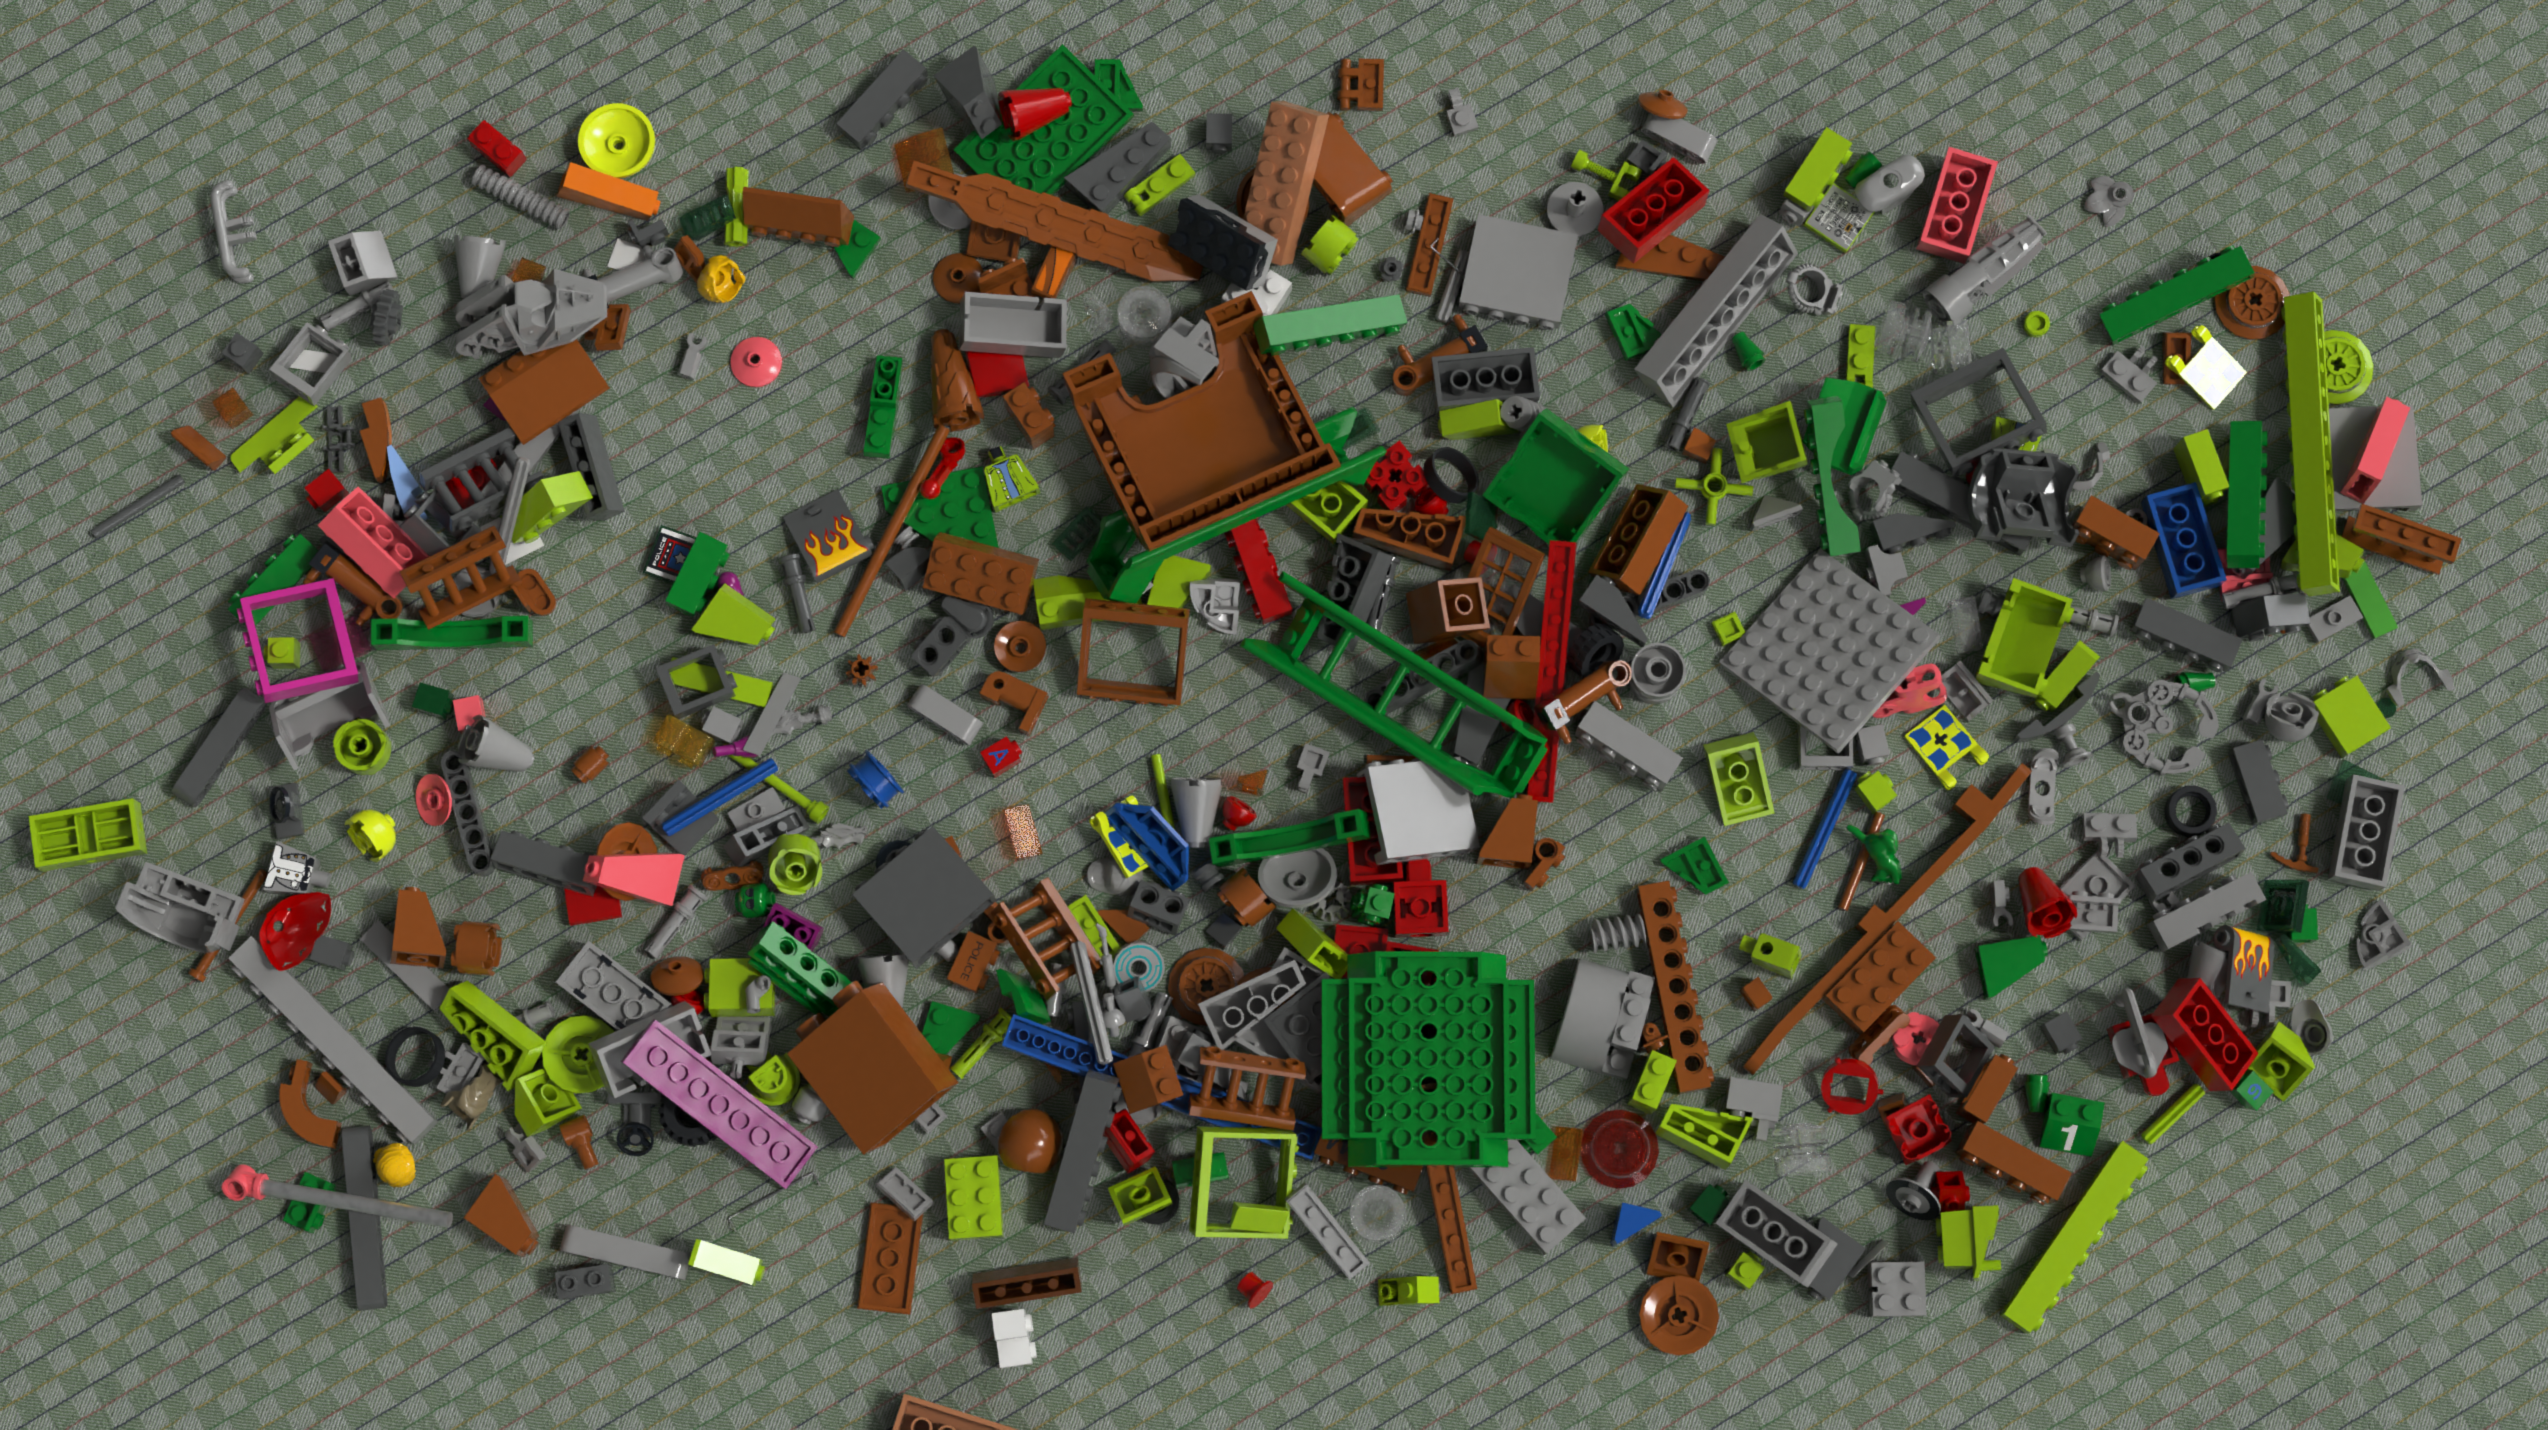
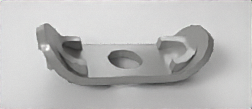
M2043 748L2036 751L2030 764L2032 772L2029 775L2028 814L2031 820L2042 825L2053 824L2056 819L2054 814V797L2059 755L2056 750L2051 748ZM2038 781H2044L2048 785L2049 791L2045 796L2037 794L2035 790V785Z

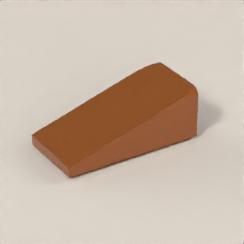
M2163 332V384H2186L2178 374L2165 365V360L2169 356L2177 355L2185 365L2190 361L2191 333Z

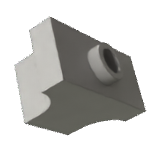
M1878 545L1867 547L1864 552L1868 568L1865 569L1867 580L1869 583L1873 582V586L1889 598L1891 587L1905 582L1908 577L1901 552L1886 554L1879 549Z

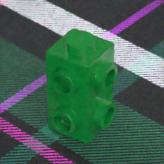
M1372 884V887L1366 886L1365 889L1358 890L1356 894H1353L1350 901V909H1353L1351 916L1359 918L1358 922L1370 926H1373L1374 923L1380 924V921L1389 919L1395 893L1388 892V887L1378 884Z

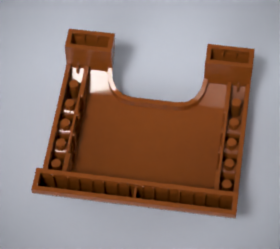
M1252 291L1205 311L1206 320L1210 324L1214 344L1217 349L1219 364L1213 377L1201 385H1197L1161 402L1144 405L1134 401L1124 390L1121 374L1110 353L1062 373L1072 404L1092 451L1131 529L1148 552L1341 467L1330 443H1323L1280 356H1272L1271 353L1261 354L1253 324L1263 316V312Z

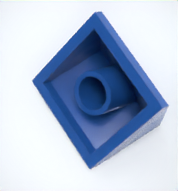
M1621 1203L1616 1214L1610 1241L1613 1247L1659 1219L1662 1214L1657 1210Z

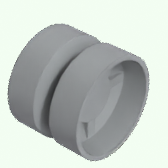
M1651 643L1644 646L1636 653L1630 665L1632 678L1628 685L1632 693L1645 703L1662 704L1671 700L1679 691L1686 675V666L1682 655L1674 647L1665 643Z

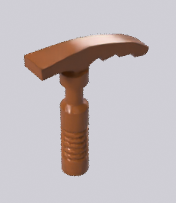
M2300 814L2299 855H2296L2297 862L2285 859L2276 852H2271L2270 856L2291 869L2317 874L2319 868L2305 864L2307 861L2305 852L2309 841L2311 815Z

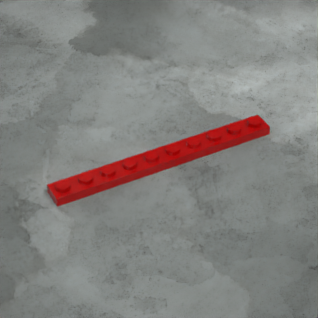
M1550 540L1535 706L1547 698H1554L1564 691L1576 542ZM1535 712L1533 726L1548 739L1544 745L1548 750L1528 782L1527 795L1532 796V800H1538V802L1554 803L1559 735L1556 730H1545Z

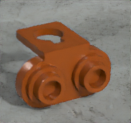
M533 569L520 571L518 575L522 584L518 586L513 584L511 588L529 613L533 611L539 616L551 614L556 608V598L542 577Z

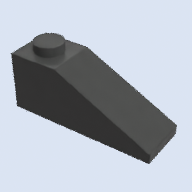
M1596 575L1579 600L1578 606L1643 648L1648 638L1619 589L1615 587L1616 583L1606 576L1601 578Z
M795 806L733 834L723 847L734 866L741 867L769 853L771 846L780 835L802 834L809 830L810 827L798 806Z
M1196 1030L1195 1033L1186 1031L1171 1059L1203 1077L1206 1065L1200 1064L1199 1048L1215 1045L1208 1042L1210 1037L1199 1030ZM1216 1066L1213 1083L1228 1090L1232 1072L1230 1068ZM1239 1085L1237 1097L1245 1099L1247 1094Z

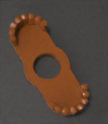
M751 861L749 866H730L718 871H712L708 867L702 871L701 880L703 886L710 891L736 890L743 885L758 884L762 880L764 869L761 863L757 861ZM729 873H736L739 875L740 880L737 883H728L725 877Z

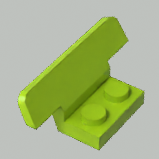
M298 397L233 452L231 462L241 473L260 457L271 471L276 474L315 441L299 422L318 406H313L301 397Z

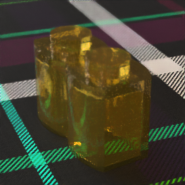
M670 714L667 715L653 739V742L658 745L656 750L670 757L671 753L679 756L678 762L690 769L694 765L701 768L716 742L712 737Z

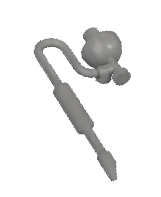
M1096 923L1095 926L1099 931L1103 948L1100 964L1103 965L1105 984L1109 987L1110 992L1103 995V1005L1107 1009L1102 1012L1105 1028H1108L1109 1036L1116 1037L1120 1034L1118 1026L1125 1023V1017L1117 1009L1114 997L1116 980L1112 955L1108 952L1107 931L1105 927Z

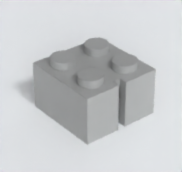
M1871 1262L1867 1264L1868 1288L1877 1287V1292L1868 1293L1869 1317H1923L1927 1315L1925 1262Z

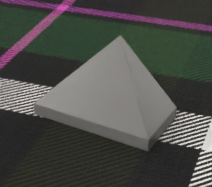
M1764 495L1750 526L1751 531L1753 532L1800 515L1803 508L1801 504Z

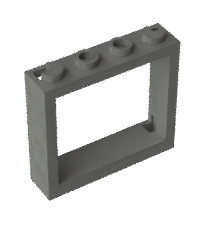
M2004 348L1910 392L1911 402L1953 478L1965 472L1967 475L1971 473L1977 466L1981 456L1990 453L1992 449L2018 450L2021 445L2029 441L2035 442L2037 437L2047 433L2045 419ZM2004 369L2034 421L1956 458L1927 406Z

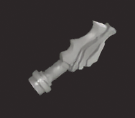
M819 705L817 711L802 715L800 711L784 710L771 737L777 733L791 735L793 730L802 729L804 724L818 720L823 725L828 724V721H832L829 705Z
M841 823L832 824L830 828L820 831L819 836L809 838L815 840L818 846L823 845L826 849L835 846L839 850L843 845L850 842H856L861 846L865 835L867 836L868 828L866 826L855 828L854 826Z

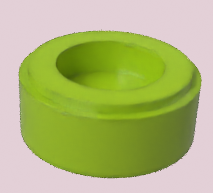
M2041 311L2030 312L2023 322L2024 331L2033 338L2044 336L2050 327L2049 317Z

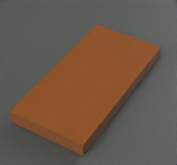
M871 1202L857 1309L911 1315L923 1214L916 1221H913L896 1205Z

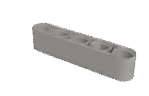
M567 1224L559 1251L686 1280L689 1268L688 1263L691 1257L690 1253Z

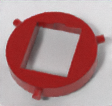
M1839 1057L1835 1058V1062L1825 1070L1821 1081V1093L1824 1101L1829 1106L1827 1111L1831 1113L1835 1110L1847 1115L1866 1111L1873 1105L1877 1095H1883L1884 1091L1878 1089V1078L1874 1070L1865 1062L1857 1059L1840 1060ZM1833 1074L1869 1078L1866 1100L1830 1095V1083L1833 1081Z

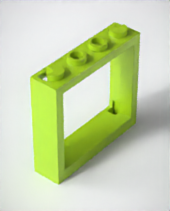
M1197 1126L1189 1231L1195 1237L1288 1239L1290 1225L1293 1224V1218L1290 1215V1206L1284 1199L1294 1191L1292 1183L1293 1179L1297 1176V1165L1294 1163L1295 1152L1299 1150V1146L1297 1145L1298 1137H1296V1134L1292 1130L1279 1128ZM1213 1138L1281 1139L1276 1206L1285 1207L1289 1210L1282 1234L1230 1229V1224L1207 1223Z

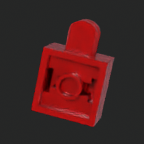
M1428 859L1409 861L1406 866L1407 881L1393 883V893H1395L1393 899L1395 938L1448 936L1446 880H1432L1431 864Z
M2153 1013L2142 1016L2144 1024L2149 1022L2156 1023L2151 1017ZM2129 1021L2106 1029L2111 1044L2112 1038L2117 1032L2131 1028ZM2166 1035L2168 1049L2154 1077L2147 1079L2119 1064L2123 1079L2139 1075L2144 1091L2149 1096L2162 1095L2169 1089V1081L2164 1066L2180 1061L2175 1046Z

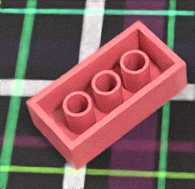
M1948 147L1919 237L1917 250L1959 263H1966L1973 247L1998 161Z
M359 487L355 488L337 504L318 524L325 535L343 549V552L351 557L393 599L407 587L400 571L430 557Z

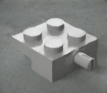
M718 1017L710 1050L712 1064L732 1065L730 1076L734 1079L736 1074L737 1079L741 1078L743 1065H764L767 1056L771 1018Z

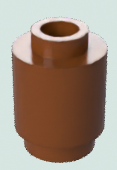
M590 745L573 763L574 766L570 770L586 784L589 780L593 781L609 764L606 760L609 755L599 745L596 748Z

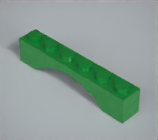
M1838 396L1807 401L1808 409H1804V418L1806 424H1810L1811 434H1807L1809 449H1813L1814 459L1810 460L1812 474H1816L1817 484L1813 485L1815 499L1819 500L1820 509L1816 510L1818 524H1822L1823 534L1819 535L1822 550L1825 549L1830 557L1860 552L1858 526L1840 507L1831 481L1833 451L1840 434L1845 428L1843 401Z
M500 616L482 620L445 621L428 630L424 621L398 618L371 619V645L376 650L533 647V621L529 616Z
M1355 809L1287 827L1209 838L1212 864L1226 867L1370 839L1371 834L1367 812Z

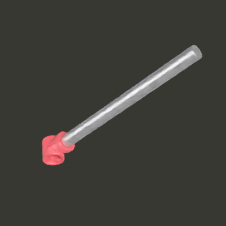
M247 1165L236 1166L222 1183L223 1193L234 1201L243 1200L246 1196L258 1200L264 1199L265 1196H272L446 1228L451 1226L453 1220L452 1212L269 1180L267 1174H258Z

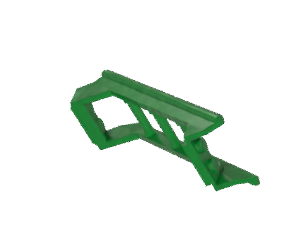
M1350 407L1314 423L1323 443H1330L1341 467L1150 552L1145 550L1130 557L1126 563L1123 562V558L1137 537L1120 509L1102 518L1099 535L1087 559L1089 565L1087 573L1103 599L1137 603L1164 559L1335 482L1341 481L1357 486L1358 484L1364 485L1374 464L1387 451L1383 446H1379L1349 460L1342 448L1351 432L1358 413L1355 407Z
M1282 571L1278 580L1292 591L1304 597L1305 600L1297 610L1289 628L1284 632L1279 645L1265 640L1244 638L1240 647L1471 793L1481 795L1483 792H1490L1511 799L1514 798L1517 792L1522 793L1548 750L1544 746L1548 739L1533 725L1515 717ZM1325 615L1345 629L1319 673L1297 658L1301 655L1321 618ZM1355 635L1400 663L1375 708L1330 680L1332 677L1330 674L1351 638L1354 639ZM1411 670L1456 698L1430 742L1386 715L1387 711L1385 709L1406 673H1410ZM1466 705L1516 730L1491 773L1459 761L1441 750V743L1461 709L1465 708Z

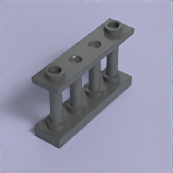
M511 427L420 472V485L423 490L436 489L453 515L450 516L449 522L451 532L458 529L464 530L471 526L474 521L505 506L509 487L490 460L500 454L504 455L514 469L518 456L513 450L516 434ZM476 466H482L498 490L496 494L486 499L468 474V471ZM541 471L531 476L528 473L523 495L543 479ZM454 477L459 478L476 504L462 510L445 485L446 481Z

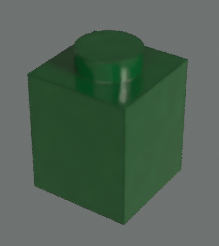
M420 682L412 708L417 712L446 720L447 715L452 714L454 710V695L448 690Z
M1709 1184L1688 1208V1211L1709 1227L1730 1202L1726 1198L1728 1193L1717 1184L1714 1187Z

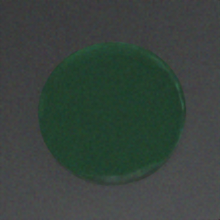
M2382 698L2376 704L2385 718L2392 717L2396 712V705L2389 698Z

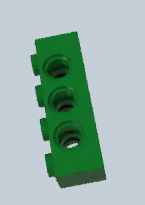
M774 921L760 931L747 952L751 956L748 961L751 966L763 975L768 976L773 983L813 1014L823 1012L828 1017L833 1015L838 1008L832 1001V998L852 983L845 975L836 971L823 958L813 953L804 943L795 939Z

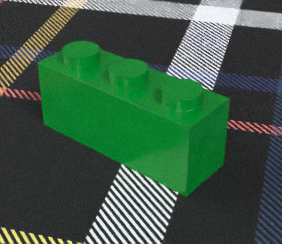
M699 532L665 600V604L692 618L695 617L697 612L701 614L707 603V599L704 598L707 590L713 591L719 579L715 575L719 566L724 568L730 557V553L727 552L728 545Z

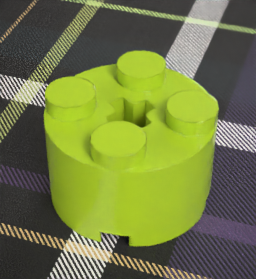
M1332 215L1330 220L1328 219L1311 239V244L1308 248L1305 247L1301 255L1324 274L1327 272L1332 275L1343 259L1341 255L1345 254L1347 256L1356 246L1359 239L1352 229Z
M358 719L343 724L336 732L333 740V747L338 761L349 771L358 775L376 774L387 764L391 755L392 744L389 737L377 724L367 719ZM362 744L367 747L365 750H360L358 746Z
M783 834L771 846L768 853L769 874L777 889L785 894L801 895L806 893V890L818 885L822 877L820 850L815 840L800 834Z

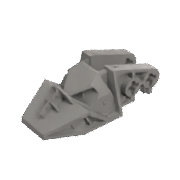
M553 269L542 283L532 279L514 283L506 275H502L456 305V321L462 328L468 326L456 335V351L464 356H472L476 360L482 355V346L495 349L498 353L519 347L525 356L571 343L607 317V287L603 282Z

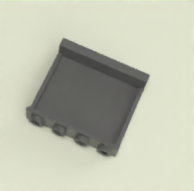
M933 826L920 831L911 845L900 848L891 862L880 865L876 869L875 875L870 880H864L859 883L852 894L858 904L866 910L916 969L997 901L994 894Z

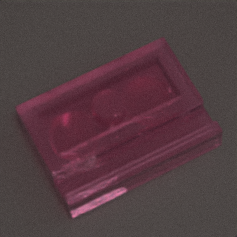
M357 615L345 620L354 659L372 651L363 627L356 624ZM333 626L308 636L324 672L343 664Z

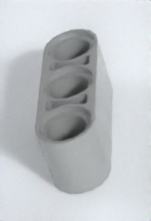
M1649 113L1641 128L1642 133L1649 138L1700 164L1707 163L1718 142L1710 133L1683 119H1668Z
M920 684L906 705L921 717L968 746L983 726L979 719L924 684Z

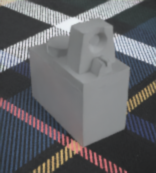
M1730 1077L1727 1084L1724 1110L1730 1111L1729 1115L1745 1117L1746 1114H1749V1117L1753 1118L1750 1126H1756L1755 1140L1765 1142L1767 1141L1768 1129H1775V1124L1778 1122L1783 1085Z

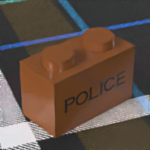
M968 931L947 977L948 982L975 994L978 993L979 989L984 990L990 977L986 973L990 965L995 966L1000 956V951L997 950L998 944Z

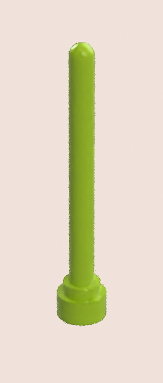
M728 755L748 770L759 765L750 758ZM774 774L764 779L765 782L806 809L809 818L815 823L819 824L827 815L830 807L822 801H811Z

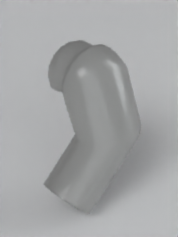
M761 975L757 977L746 988L747 1013L755 1014L760 1012L759 999L769 990L771 980L768 976Z

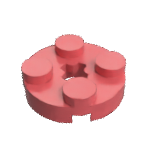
M1911 1012L1908 1014L1910 1017L1909 1025L1903 1029L1899 1028L1891 1036V1042L1895 1048L1894 1052L1902 1061L1910 1065H1917L1935 1034L1939 1023L1929 1016ZM1919 1035L1923 1037L1925 1042L1915 1044L1912 1036Z

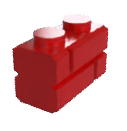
M485 120L467 138L475 150L509 178L527 160L522 150L513 145L511 141Z
M1126 1108L1114 1115L1111 1128H1105L1103 1136L1108 1137L1107 1145L1127 1174L1148 1162L1154 1154L1155 1150L1149 1142H1146V1137Z

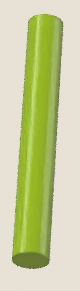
M1155 754L1151 756L1162 817L1175 830L1161 754Z

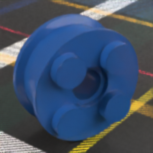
M866 749V755L855 765L850 763V768L847 772L862 786V790L881 809L884 806L888 808V801L897 793L903 794L905 792L890 772Z

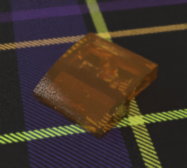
M942 127L915 135L894 145L904 186H906L913 161L954 174ZM905 187L906 193L916 191Z

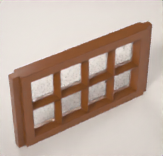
M1489 527L1468 578L1482 577L1490 628L1462 635L1461 637L1471 640L1484 648L1487 635L1512 636L1545 555L1543 552L1493 527Z

